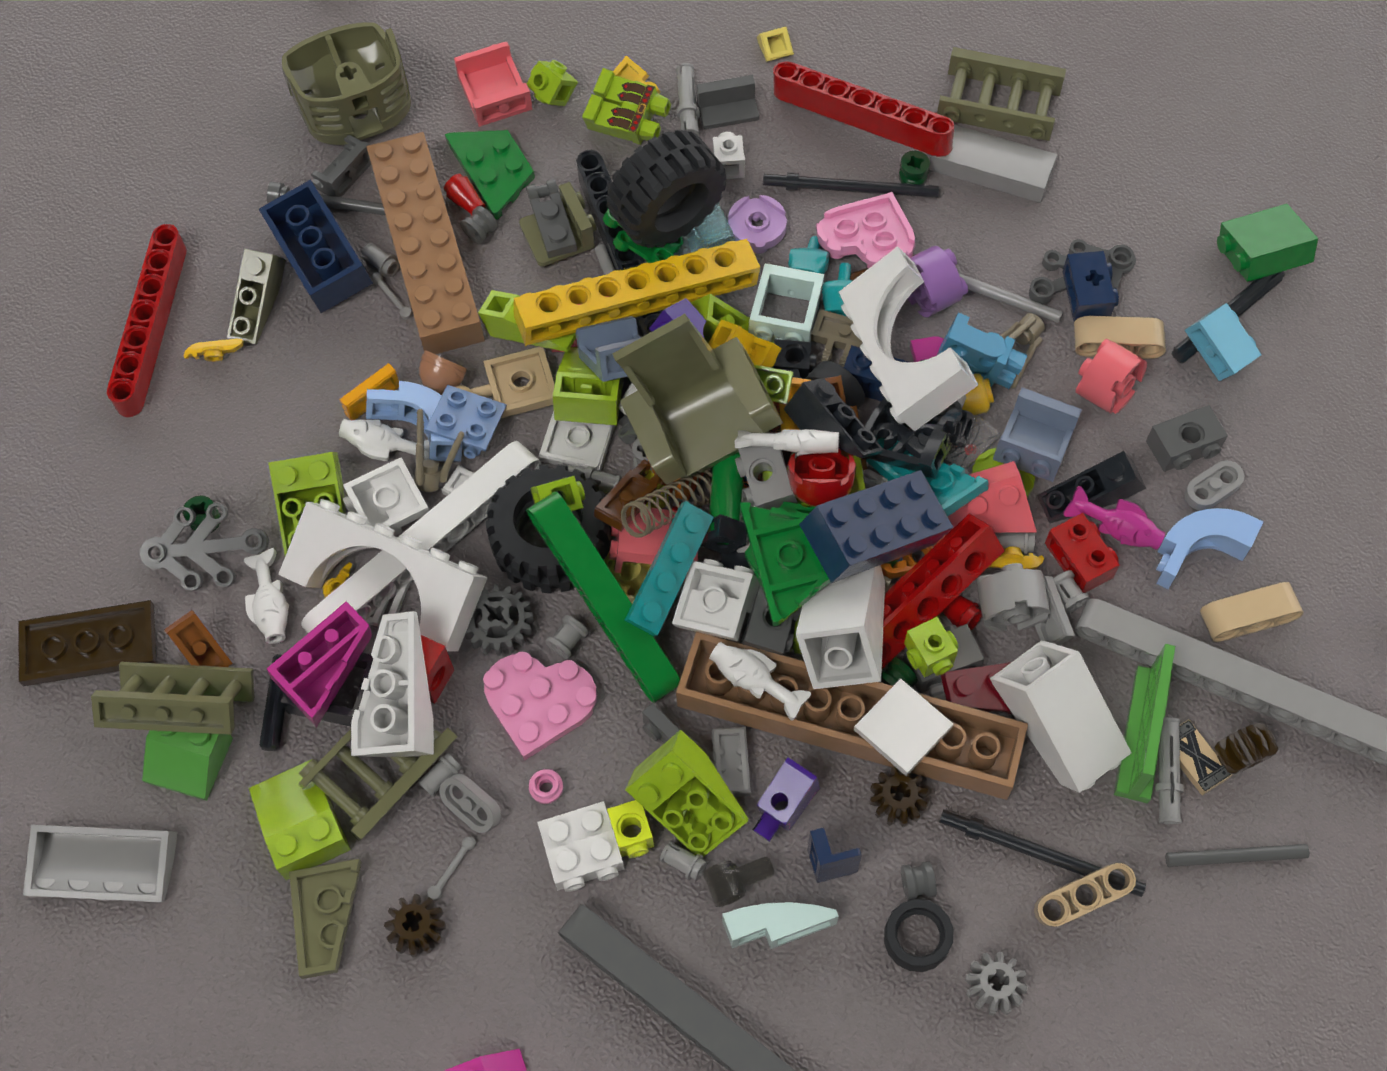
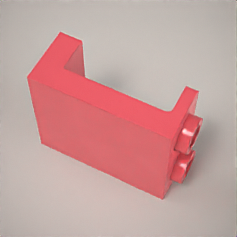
M508 42L494 44L454 58L458 79L479 127L533 110L530 90L527 84L521 80L511 57Z
M651 508L654 517L661 522V514L658 508ZM661 509L662 513L669 518V510ZM639 512L634 519L640 529L645 531L646 524L643 522ZM650 515L651 526H652V525H653V520H652V517H651V515ZM633 521L628 524L634 532L642 533L635 527ZM672 521L667 525H662L658 530H653V532L642 538L631 536L625 528L620 532L611 526V536L616 537V540H611L609 560H615L614 573H621L623 562L652 564ZM698 551L693 561H698Z

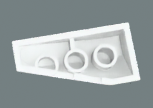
M417 612L384 614L371 653L373 662L368 679L364 678L361 689L364 692L359 709L354 710L351 721V756L409 757L434 755L433 714Z

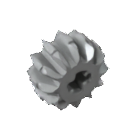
M998 952L994 961L988 953H984L981 956L982 964L974 960L970 964V968L974 973L965 976V982L974 985L967 990V996H979L975 1004L978 1010L985 1003L989 1004L988 1013L991 1016L996 1014L998 1005L1005 1015L1011 1012V1004L1019 1007L1023 1002L1019 994L1026 993L1028 990L1027 985L1018 982L1026 976V972L1024 970L1014 972L1013 968L1017 963L1015 958L1010 959L1008 964L1003 963V952ZM993 976L1001 979L999 984H1004L999 991L992 989L993 983L990 985L988 983Z

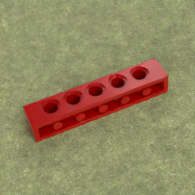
M969 513L885 593L882 669L906 647L904 642L908 630L937 617L1005 551L990 525Z

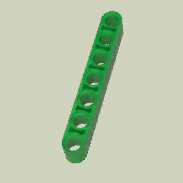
M554 491L529 507L527 513L532 523L647 698L652 703H656L675 690L679 685L680 677L654 637L625 621L632 603L561 495Z

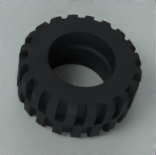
M683 130L668 131L662 133V136L659 138L653 137L648 140L646 145L643 147L639 146L634 150L635 153L630 158L627 157L622 162L620 170H616L613 175V182L609 183L607 195L609 212L637 245L647 248L664 247L666 243L672 244L678 241V238L687 236L693 228L699 227L704 222V218L707 215H711L715 210L714 206L722 198V191H725L726 188L725 168L702 139L693 132Z
M549 464L539 465V469L533 471L528 467L521 470V476L516 478L512 475L505 481L506 488H498L493 495L495 502H491L488 506L486 531L492 553L500 570L507 573L508 579L515 584L522 581L523 588L534 591L535 587H540L542 593H552V588H560L561 592L571 590L570 585L572 582L549 548L533 546L520 537L523 526L530 519L527 509L535 504L530 488L575 476L576 482L580 481L583 486L585 500L582 501L583 508L574 510L572 513L580 521L581 527L603 560L610 551L609 546L613 536H611V526L594 517V510L605 497V494L599 491V485L592 478L586 480L585 473L578 469L570 472L568 471V466L557 464L556 468H549Z

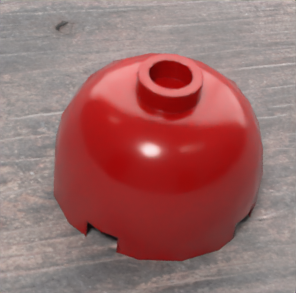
M839 449L838 453L807 454L797 456L796 458L795 453L791 455L788 462L789 483L792 492L801 502L816 507L817 505L849 495L852 490L856 474V463L850 454L848 459L841 455V450Z

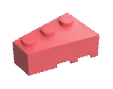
M1015 461L970 474L974 478L980 476L987 479L988 490L947 516L953 527L970 513L990 525L994 533L1037 532Z

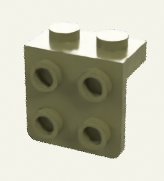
M570 182L559 185V191L576 242L577 251L548 259L534 214L523 217L519 221L520 228L539 266H546L595 248L593 232L597 231L595 221L591 214L586 215L583 197L579 191L575 193Z

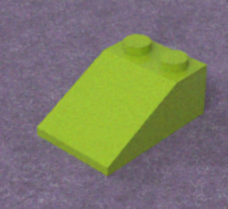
M311 760L249 788L276 870L285 880L290 879V871L316 867L351 850L330 798L312 781L304 790L299 786V782L303 779L299 773Z

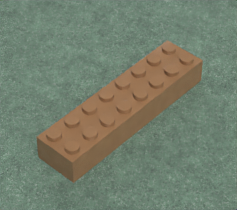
M424 132L366 146L424 351L439 354L484 342L480 319Z

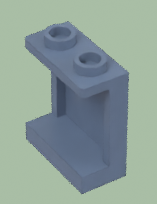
M633 316L576 329L579 358L602 382L627 376L621 366L615 361L612 353L641 338L638 335L636 319Z
M1021 388L1013 412L998 442L993 460L1003 464L1015 461L1019 470L1053 482L1082 409Z

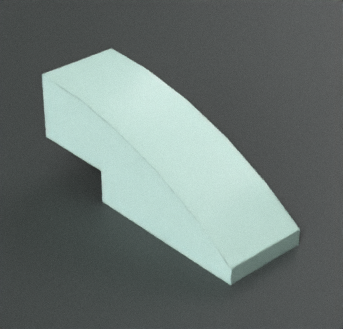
M793 902L765 903L722 913V922L732 948L766 936L770 949L834 926L837 924L839 916L836 909L819 905Z

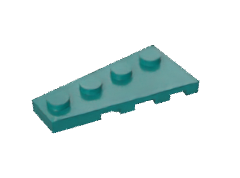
M880 438L877 441L882 448L886 438ZM897 441V443L892 448H889L887 450L892 451L899 443V441ZM907 450L903 453L906 455L913 456ZM871 459L866 460L869 465L888 481L915 472ZM942 463L936 479L925 477L947 516L988 490L987 479L980 476L974 478L967 475L964 468L954 463L951 466Z

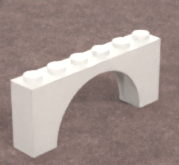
M897 246L839 291V294L844 302L841 306L842 310L853 321L850 327L854 334L863 342L860 348L864 355L872 361L870 370L882 383L879 389L886 400L893 406L890 408L892 416L900 425L906 423L912 430L916 431L978 386V383L968 364L951 347L935 357L919 362L906 363L894 360L890 343L894 321L907 298L924 282L915 263Z
M321 499L320 504L306 502L278 575L304 587L321 588L331 570L345 557L368 548L384 550L396 557L407 568L415 581L421 602L420 634L444 645L447 651H459L487 580V577L477 573L479 569L477 566L464 561H460L459 564L449 561V554L431 548L430 552L421 548L422 542L408 536H403L402 539L393 536L395 530L378 523L375 524V527L366 524V517L348 511L347 515L338 511L340 506L324 499Z

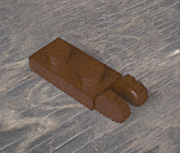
M644 459L633 470L630 469L601 500L594 510V517L622 532L624 529L621 521L623 506L660 489L664 485V481L657 474L650 480L645 478L650 471L651 464ZM632 506L628 507L626 511L627 524L632 521ZM637 507L634 508V517L640 512V509Z

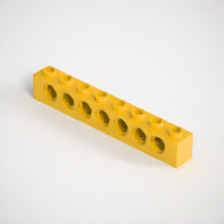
M748 239L729 241L723 245L701 248L695 252L680 256L673 255L665 260L643 263L626 270H615L606 275L584 278L579 282L556 285L540 292L525 293L520 297L514 298V318L524 344L527 346L576 333L577 328L664 310L685 298L691 303L708 294L717 296L755 286L758 282L760 265Z

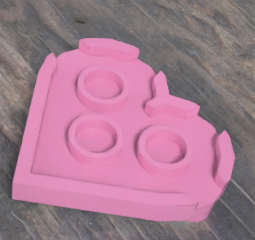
M893 192L830 209L824 213V218L816 225L819 244L834 259L857 254L863 262L867 263V268L869 269L897 246L909 258L913 256L915 248L914 232Z
M518 652L498 660L483 677L484 693L489 706L524 760L581 726L592 716L593 708L597 702V688L592 676L572 660H565L562 663L545 667L527 652Z

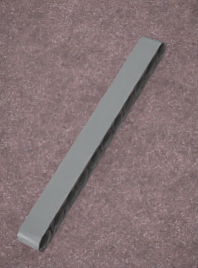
M1088 599L1075 628V632L1081 638L1149 667L1153 665L1165 644L1174 645L1176 647L1171 671L1173 677L1387 766V718L1099 599Z

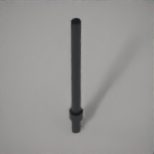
M787 172V175H763L764 186L786 187V190L798 191V188L878 194L893 192L894 195L939 197V186L806 177L792 172Z
M943 809L939 820L941 824L965 832L964 836L977 841L979 838L988 840L1082 876L1102 868L984 824V820L973 816L968 819ZM1111 871L1108 876L1109 885L1122 889L1125 885V877ZM1136 880L1135 887L1130 893L1142 897L1146 884Z

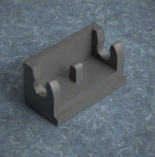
M347 135L344 141L349 144L344 146V150L324 172L313 171L310 174L314 178L312 182L316 189L328 196L342 197L371 165L366 147L369 146L368 143Z

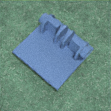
M447 385L425 431L453 441L456 440L460 431L464 432L465 435L461 442L463 444V454L467 458L473 459L475 456L480 455L481 450L486 451L507 404Z

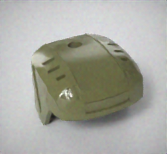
M374 22L354 23L335 27L299 42L282 56V70L290 95L293 96L308 131L315 139L322 143L331 145L349 144L344 141L347 135H351L358 140L369 138L392 127H396L410 111V90L399 48L391 28L384 31ZM361 114H366V115H367V116H366L365 118H363V119H355V117L358 116V115H361Z

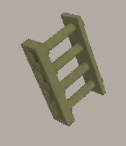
M953 47L948 75L955 76L950 97L940 95L937 114L948 117L957 123L1050 141L1055 118L1047 117L1051 95L1060 96L1066 69ZM966 78L983 81L978 103L961 100ZM994 84L1012 87L1007 108L990 105ZM1023 89L1040 92L1035 114L1018 111Z
M120 662L121 689L119 691L96 690L91 695L94 727L231 735L235 729L233 701L253 702L255 699L253 668Z
M448 727L442 734L435 730L434 755H422L418 759L415 756L390 757L400 766L398 770L403 774L393 784L389 780L385 782L361 758L351 756V749L347 746L351 741L350 729L319 762L313 758L300 771L299 775L303 779L299 782V786L304 790L311 781L352 818L350 822L354 827L350 833L360 841L458 736ZM335 756H338L376 792L374 796L379 801L370 810L365 806L361 808L322 771Z

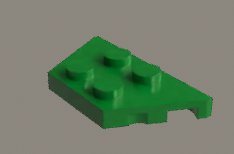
M508 130L445 134L447 144L489 212L498 220L502 216L501 211L509 202L513 203L519 197L521 190L535 178L534 170Z
M749 502L740 503V509L773 627L779 626L828 585L830 580L799 525L808 513H790L785 509L771 507V510L753 507Z

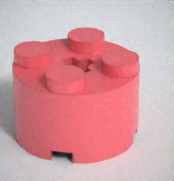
M1106 338L1099 346L1093 359L1087 358L1081 365L1078 374L1083 377L1076 388V393L1106 412L1116 414L1123 409L1136 392L1132 387L1136 380L1142 381L1146 372L1147 361Z

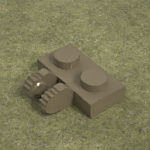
M820 309L811 333V341L826 345L821 362L831 361L834 347L843 349L844 352L840 358L839 365L844 367L851 345L860 348L863 342L852 331L850 326L853 324V321L847 316Z

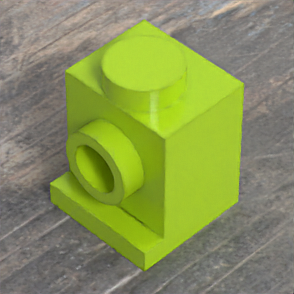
M575 476L530 488L535 504L552 492L559 491L562 493L563 499L571 511L583 508L582 501L585 500V493L581 482H576Z

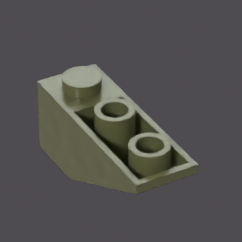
M244 248L227 338H240L243 342L258 343L281 287L286 262L285 258Z

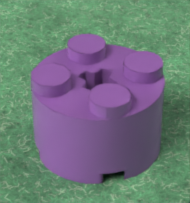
M932 246L910 257L924 282L907 299L911 305L918 303L922 309L917 312L923 317H930L959 302L963 295L968 293V286L965 280L959 276L955 267L957 260L950 249L942 250L938 246Z

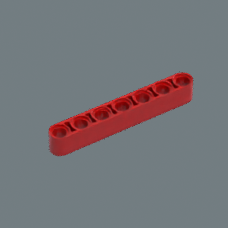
M780 62L773 68L774 95L779 100L933 156H946L953 149L954 122L948 117L793 62Z
M171 224L158 226L151 235L107 387L108 398L117 412L123 417L136 416L144 407L187 248L177 228Z

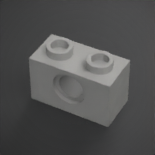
M757 446L738 448L740 457L736 458L735 462L740 477H747L749 487L744 488L747 502L751 503V506L771 510V507L780 508L784 502L798 503L790 487L788 469L782 450H775L773 447ZM761 472H772V476L768 480H757Z

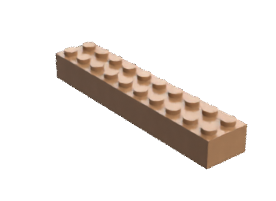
M696 632L676 691L677 707L894 767L891 762L854 731V726L893 686L873 682L813 689L804 661ZM719 642L726 646L751 649L764 654L776 663L775 670L770 673L775 682L791 692L796 690L811 692L810 698L800 707L793 721L786 715L784 703L769 693L763 691L761 698H756L749 690L733 686L731 681L719 670L716 663L709 659ZM918 693L953 723V727L919 762L911 773L1007 800L1014 786L1028 723Z

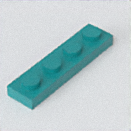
M687 501L680 504L625 621L652 636L659 634L714 518L713 516Z

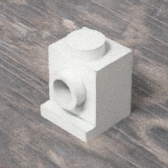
M723 132L718 137H713V154L723 165L737 164L735 166H723L726 171V179L745 178V155L742 135L735 136L732 132Z

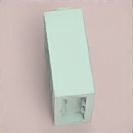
M765 263L749 319V333L774 343V339L810 342L822 297L824 274ZM767 293L810 301L804 324L761 316Z

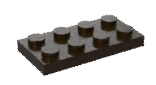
M151 600L18 621L19 683L24 687L119 671L120 662L157 664L154 604Z

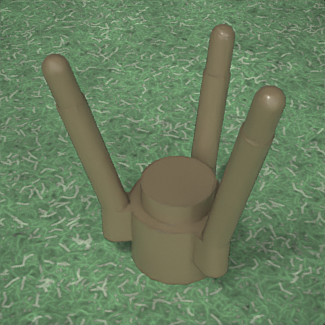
M1027 313L1019 322H1015L1010 329L1000 335L1003 339L1006 336L1013 338L1021 345L1030 344L1026 352L1027 358L1019 375L1016 374L1011 385L1012 389L1016 388L1036 348L1043 342L1040 335L1045 330V325L1037 315Z
M422 409L417 410L416 471L414 482L419 490L433 492L439 489L440 482H447L448 472L465 434L462 431L458 433L444 466L440 469L437 461L424 459V421Z

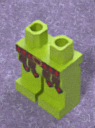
M603 68L594 87V94L591 95L582 116L587 129L632 141L641 145L643 140L648 141L653 137L658 138L661 126L659 123L651 120L654 114L665 118L668 116L671 109L670 100L659 95L655 86L645 85L638 81H631L616 76L613 71Z

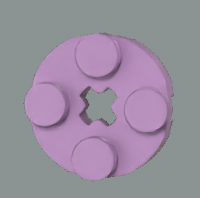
M759 195V199H750V196L743 197L734 203L729 211V236L733 241L748 239L753 252L756 254L765 253L768 248L777 245L785 236L787 225L785 210L777 200L769 196ZM760 219L763 220L762 226H753L751 222L752 220L756 222Z

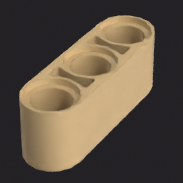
M1084 316L1074 322L1075 352L1080 356L1095 357L1099 346L1106 338L1142 359L1158 358L1166 352L1164 322L1157 318Z
M1282 582L1216 600L1200 609L1202 618L1214 642H1221L1283 625L1298 619L1304 613L1289 582Z
M1122 863L1102 867L1041 896L1034 906L1035 917L1043 925L1051 927L1070 922L1130 893L1135 887V874L1129 866ZM1114 869L1122 872L1125 877V885L1120 890L1113 889L1108 882V876ZM1080 885H1087L1093 892V900L1086 906L1080 904L1075 896L1076 890ZM1048 900L1058 902L1061 907V914L1054 921L1047 919L1043 913V906Z

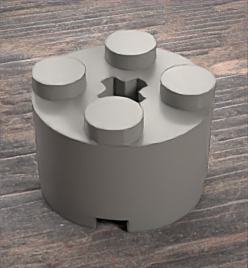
M1012 563L1005 565L1002 568V572L993 575H983L976 579L982 617L987 629L1007 631L1006 625L1017 624L1018 630L1034 627L1048 619L1050 607L1041 570L1023 569L1021 563Z

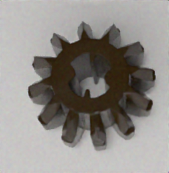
M1255 723L1239 729L1221 739L1214 747L1219 762L1228 773L1237 774L1271 758L1278 751L1276 739L1263 723Z
M895 766L891 768L890 776L883 772L879 773V783H872L870 791L875 795L870 797L869 802L872 806H879L875 813L877 818L887 814V824L889 826L894 823L895 818H898L900 825L905 827L908 824V817L917 822L921 816L919 811L927 809L928 803L924 798L928 796L929 791L928 788L919 787L923 780L921 776L911 779V772L907 776L904 774L899 775L898 769ZM897 792L904 794L901 802L894 800Z
M414 894L411 904H408L405 898H400L399 904L402 908L400 910L392 907L389 908L388 913L394 919L384 922L386 930L392 931L386 937L390 944L397 943L396 950L400 954L409 948L410 955L417 957L419 947H422L427 954L430 953L432 949L428 943L431 940L435 943H441L442 938L436 931L446 929V923L438 920L444 914L441 907L433 908L434 901L430 897L421 902L420 896ZM417 919L420 929L413 932L411 922Z

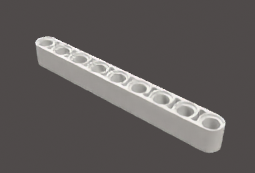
M519 441L511 442L397 538L402 539L403 536L414 538L422 542V549L429 552L431 548L443 552L448 551L488 517V506L491 502H495L493 495L498 488H506L505 481L512 475L516 478L521 476V470L528 467L531 468V471L539 469L541 461ZM382 550L310 610L303 618L301 625L309 633L346 601L361 617L365 615L366 619H368L382 605L381 601L389 595L388 602L397 594V591L414 579L407 568L396 557Z

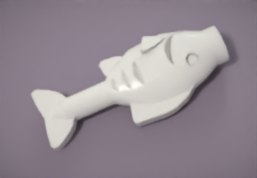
M343 419L341 423L339 437L348 440L362 454L369 458L388 461L389 452L396 450L416 455L417 443L402 439L403 430L400 428H391L381 423L380 420ZM428 440L424 441V459H429Z
M805 429L782 430L780 433L770 434L739 430L738 437L735 440V448L749 446L773 447L775 450L797 452V456L831 452L838 453L839 432Z
M274 548L268 549L259 555L244 558V562L257 572L259 583L256 594L245 596L246 612L250 620L264 634L265 640L269 644H276L285 640V628L289 604L282 593V582L280 580L272 582L269 567L273 564L277 554Z
M719 642L709 657L710 660L716 663L719 670L731 681L734 687L739 686L749 690L756 698H761L763 691L784 703V710L791 721L795 719L800 707L811 696L809 691L796 690L791 692L775 682L770 673L775 670L776 663L758 651L726 646Z

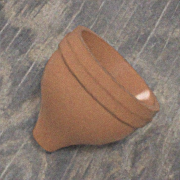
M426 350L422 354L419 366V375L423 386L438 392L440 395L443 394L447 385L459 386L467 371V368Z

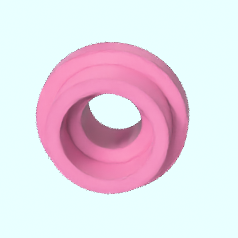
M549 769L536 772L529 781V792L532 798L542 804L556 801L563 792V782L560 775ZM550 783L553 787L549 792H542L540 790L541 785Z

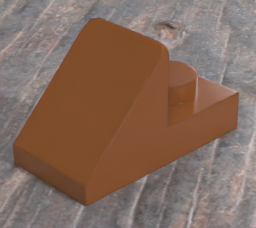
M193 610L164 629L191 665L229 667L233 664Z

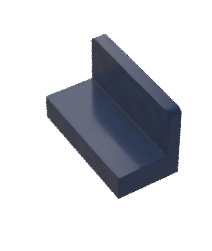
M820 828L810 831L807 851L817 883L858 872L862 857L860 848L832 855L825 829Z

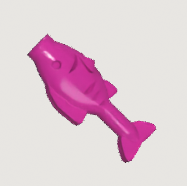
M1081 486L1077 487L1072 501L1064 510L1065 517H1074L1084 513L1101 521L1098 526L1099 532L1110 534L1114 539L1120 541V544L1135 547H1151L1157 550L1165 537V532L1159 530L1147 517L1145 511L1138 505L1119 499L1115 509L1106 510L1089 502L1087 494Z

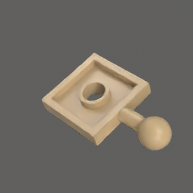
M536 347L483 361L489 381L487 385L472 389L463 385L456 386V388L486 398L493 396L495 401L507 404L501 417L505 418L553 405L555 384L544 348ZM520 377L530 380L523 387H517L513 384Z

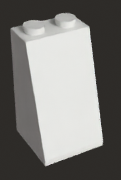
M881 565L837 582H830L802 606L796 637L813 689L881 682L885 579Z
M1041 640L990 678L1017 721L1028 723L1027 736L1061 785L1079 793L1087 790L1095 784L1098 778L1107 771L1117 768L1121 761L1132 753L1079 651Z

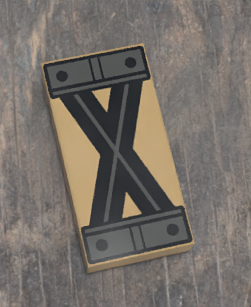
M1189 719L1179 725L1180 768L1203 796L1229 779L1232 774L1228 773L1225 767L1221 765L1216 753Z

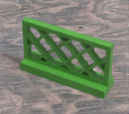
M1165 644L1151 668L1138 666L1135 671L1124 739L1132 753L1124 758L1118 767L1114 795L1147 804L1151 800L1163 718H1165L1172 677L1171 671L1176 647L1174 645Z

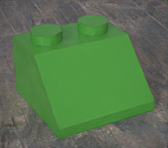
M149 730L145 743L142 781L207 801L233 737L229 734Z

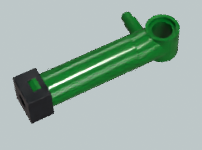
M739 452L713 466L709 514L714 518L700 545L726 555L745 546L747 539L745 524L741 522L742 513L740 509V503L743 502L744 477H740L735 459L740 457Z

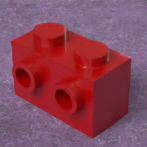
M1083 513L1050 529L1045 545L1064 572L1072 570L1075 575L1073 579L1083 593L1114 578L1120 565L1118 556L1111 547L1106 546L1100 537L1098 527L1094 522L1088 521Z

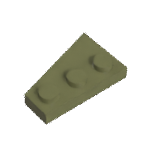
M360 859L289 872L298 971L301 979L338 973L362 864Z

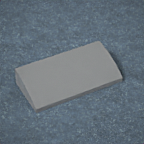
M954 125L952 151L948 155L941 157L931 155L929 170L1041 203L1058 154Z
M31 825L23 896L164 902L172 873L178 832Z

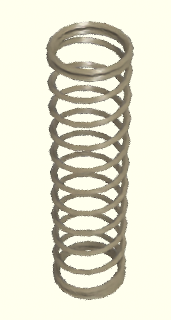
M713 466L701 473L696 472L687 478H680L669 485L663 486L661 489H657L644 497L627 503L621 511V521L625 530L631 536L642 538L653 532V530H658L662 525H667L670 521H673L672 514L676 515V513L670 508L667 494L674 499L676 506L679 508L680 505L675 497V490L681 493L684 501H687L683 493V486L689 489L694 499V506L701 508L703 505L709 504L712 485L709 479V475L712 477V474L709 471L713 469ZM699 478L705 481V485L710 492L709 498L704 495L703 489L699 485ZM691 482L697 485L702 495V501L696 499L691 489ZM678 484L681 485V490L677 488ZM670 488L673 489L672 493L668 491ZM661 492L665 493L664 498L660 495ZM653 496L657 497L656 502L652 500ZM659 498L665 502L669 510V518L662 513L659 507ZM645 500L648 501V507L643 504ZM651 502L658 508L661 514V522L654 517L651 511ZM630 506H632V521L635 527L642 533L634 532L627 524L626 511ZM635 507L640 509L641 518L646 524L645 531L636 524L634 519ZM650 515H651L652 520H653V525H652V526H651Z

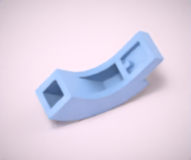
M399 381L398 390L367 389L366 419L402 420L417 426V410H423L424 433L429 441L430 460L446 461L454 443L453 440L425 431L442 396L438 392L426 386L406 381ZM462 443L459 447V450L455 456L454 461L461 462L463 446Z
M1222 508L1201 510L1184 517L1170 529L1158 550V553L1162 554L1163 557L1156 568L1157 571L1161 572L1156 584L1169 589L1184 559L1192 552L1200 549L1219 550L1243 561L1251 549L1263 521L1240 511Z

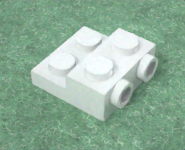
M398 458L343 484L348 495L343 498L347 510L366 517V524L375 527V524L378 523L395 530L393 536L403 533L402 526L421 518L429 511L402 458Z
M704 559L703 563L693 561L688 570L672 624L678 628L738 642L746 612L751 613L759 589V582L753 571L737 565L734 566V570L724 568L722 563L711 559Z
M604 801L537 822L557 891L564 889L565 892L575 891L584 887V882L596 878L599 881H606L618 876V871L624 870L622 857Z

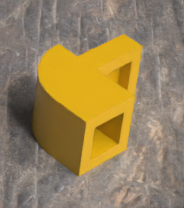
M721 319L708 343L712 349L737 337L748 352L754 365L770 368L774 366L782 348L772 342L754 336L739 325Z

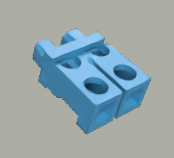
M958 312L942 341L937 355L951 347L968 364L972 374L979 373L983 376V379L989 378L991 387L996 383L1009 389L1016 374L1019 375L1027 355L1012 349L1015 339L1008 336L1003 339L997 333H985L967 324L970 317Z

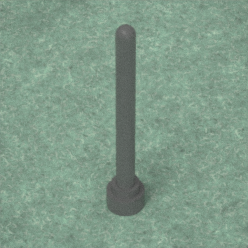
M270 182L267 189V203L291 191L290 188L285 187L284 183ZM320 194L329 208L386 215L382 203Z

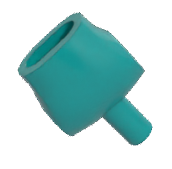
M812 236L807 248H793L790 250L789 268L825 274L829 266V252L819 249L820 244L817 236Z
M841 263L839 265L838 280L823 283L822 302L825 311L846 316L841 308L844 302L839 291L852 282L850 280L851 264Z

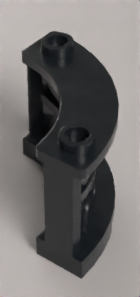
M884 398L875 408L865 425V428L873 433L876 441L880 438H886L884 440V450L880 454L862 459H871L915 472L921 470L925 477L936 479L938 471L950 451L951 444L948 443L951 442L955 446L965 448L976 420L971 412L953 408L945 413L944 416L938 414L916 431L908 430L906 427L909 426L906 423L900 425L894 419L890 412V408L893 406ZM897 441H899V443L892 451L887 450L889 448H892L897 443ZM907 450L913 456L906 455L903 453Z

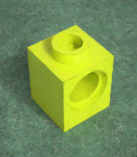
M634 800L607 809L621 857L627 855L629 858L640 857L648 853L649 848L654 847L653 836L647 817L640 803ZM629 825H636L641 828V832L636 837L629 838L622 834L623 830Z

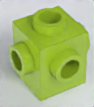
M552 60L551 62L538 61L531 70L530 78L526 84L534 92L533 96L540 102L548 105L566 106L578 81L566 72L567 67Z
M938 617L908 630L904 642L908 650L906 654L910 664L915 670L919 668L924 678L933 673L936 676L942 675L954 666L953 664L958 652L957 649L959 648L958 642L951 631L946 632Z

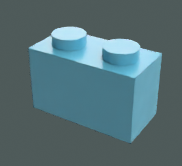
M1227 303L1211 311L1185 329V332L1218 381L1237 373L1262 355L1256 347L1254 339L1247 334L1239 322L1237 314L1231 310Z

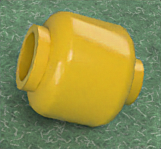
M979 373L973 374L978 386L965 394L966 400L962 407V410L969 411L974 416L988 412L990 403H994L989 378L983 379V376Z

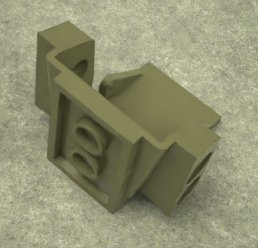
M686 314L612 353L615 361L621 366L638 390L623 398L620 402L653 470L666 485L679 478H687L696 472L701 473L738 453V448H735V440L738 437L739 430L751 433H770L769 430L783 423L748 352L738 338L735 337L712 349Z

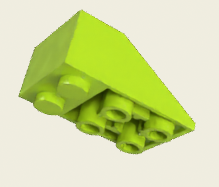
M570 347L569 351L564 353L557 370L553 391L554 420L617 425L618 407L622 396L624 377L602 382L579 358L578 347Z
M338 452L268 462L285 556L306 502L320 504L321 499L339 505L338 511L346 514Z
M679 730L634 769L625 789L695 855L701 854L704 857L748 822L747 815L707 754L682 730Z

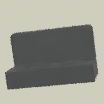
M753 75L696 84L697 105L704 129L759 120Z

